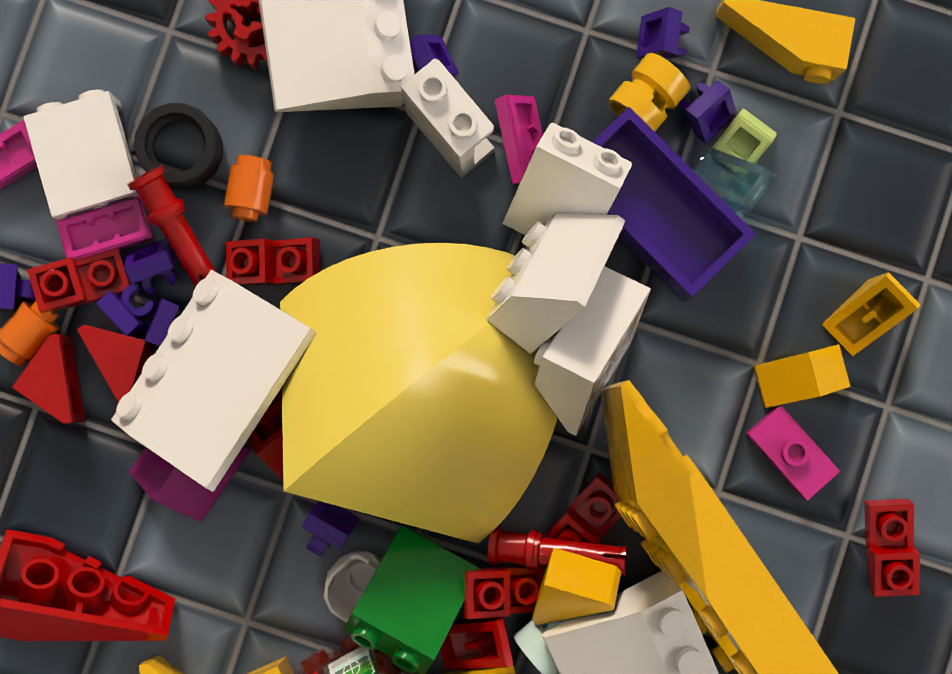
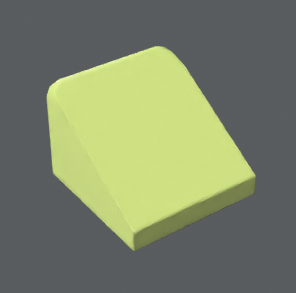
M742 108L712 148L747 174L774 141L777 134L750 112Z

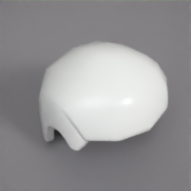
M356 551L341 556L327 573L324 590V600L330 613L347 623L382 558L367 551Z

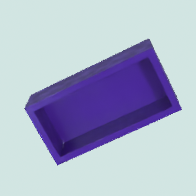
M630 107L592 142L604 149L613 150L620 157L632 163L607 215H619L625 220L618 237L683 302L692 298L756 235Z

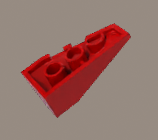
M6 529L0 546V637L19 641H166L176 598L129 575L120 577L101 568V561L90 556L85 560L65 550L64 543L51 537Z

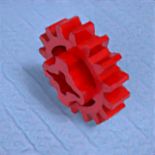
M209 0L216 13L205 15L208 24L215 27L208 32V35L213 43H219L217 47L219 53L223 57L232 53L231 60L238 67L242 65L245 59L248 60L252 70L258 69L259 60L265 59L268 64L262 21L260 23L256 22L258 17H261L259 0ZM227 20L236 26L233 32L235 36L234 41L228 34ZM251 20L253 22L248 26L246 21Z

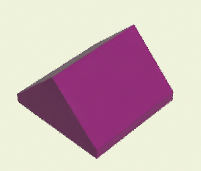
M245 444L243 445L214 492L203 487L147 447L129 473L152 500L198 522H202L252 449Z

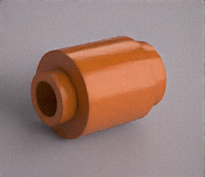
M251 155L237 156L236 164L231 165L224 202V207L232 210V218L247 222H257L258 216H266L268 214L275 175L271 172V161Z
M23 301L0 329V354L20 367L27 360L31 361L48 336L56 334L60 329V326L55 322L58 314L55 311L40 313L36 301L33 304Z

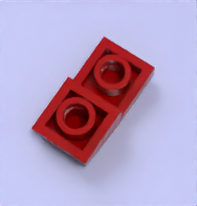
M308 237L274 241L263 238L226 242L227 278L240 286L301 284L308 278L321 272L320 239Z
M119 249L77 260L69 257L27 269L40 313L96 302L108 291L122 295L123 290L131 284L124 270L125 263Z
M598 472L549 528L544 537L599 544L602 536L621 517L614 506L620 499L614 491L613 483Z
M909 499L864 501L866 554L873 596L919 595L920 552L914 547V503Z
M525 565L464 571V618L510 617L512 613L534 612L544 577V567L540 566L535 571L528 570Z

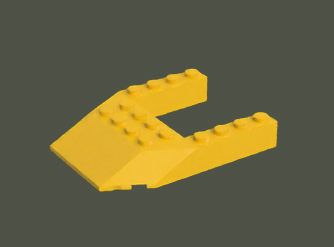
M630 380L604 387L601 390V401L614 491L620 499L614 506L629 528L632 527L635 532L638 531L645 538L640 544L654 565L658 566L662 572L666 573L683 590L702 635L708 632L717 645L711 652L726 674L731 670H734L736 674H839L701 472L687 454L683 456L668 435V429L651 410Z

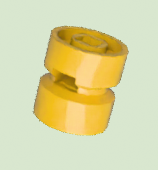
M647 53L632 71L633 81H624L607 103L617 117L630 107L655 132L667 118L665 109H675L691 87L686 77L672 63L660 55Z

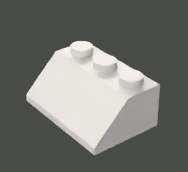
M557 212L544 225L539 221L536 222L522 240V243L527 246L526 249L522 248L507 267V271L511 273V276H507L491 296V299L496 303L487 321L530 354L585 308L625 220L619 215Z
M605 266L585 308L556 332L557 335L553 341L550 339L546 340L539 347L534 359V364L539 366L534 385L567 432L575 436L599 398L601 390L608 383L631 344L651 288Z

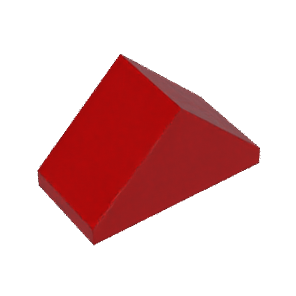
M83 325L77 331L119 403L121 398L130 392L142 374L143 366L147 359L154 355L156 345L144 339Z
M62 334L49 335L12 388L63 424L86 422L73 337Z
M504 617L461 618L454 620L440 648L445 669L508 668L513 665L512 651Z

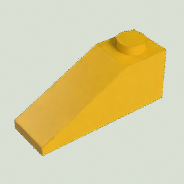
M721 0L716 9V18L789 72L803 75L804 80L810 83H830L835 81L847 69L855 18L761 0Z

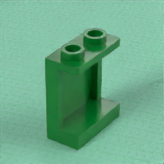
M401 525L349 617L344 631L349 633L352 640L359 646L368 650L377 649L391 657L392 662L398 668L410 673L418 672L425 674L434 662L464 602V571L480 568Z

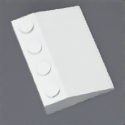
M259 0L275 112L400 107L404 104L400 86L415 74L403 0Z
M210 270L206 278L201 280L195 287L193 297L182 314L171 323L168 335L156 353L145 362L142 374L130 392L125 394L119 401L116 413L111 421L139 443L206 489L214 492L317 332L232 280Z
M662 571L618 593L614 610L571 618L541 634L559 674H719L683 590Z

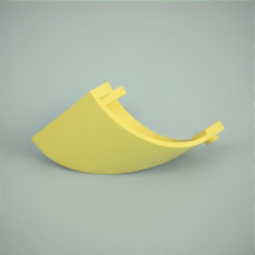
M423 243L395 246L358 255L332 265L308 278L280 301L281 311L317 332L282 385L284 492L478 544L497 528L520 500L533 479L546 452L557 422V416L534 385L539 366L534 364V359L539 347L530 354L487 321L496 303L491 299V296L498 285L507 276H511V273L507 271V267L515 255L487 247L454 243ZM554 333L549 339L553 341L557 333Z

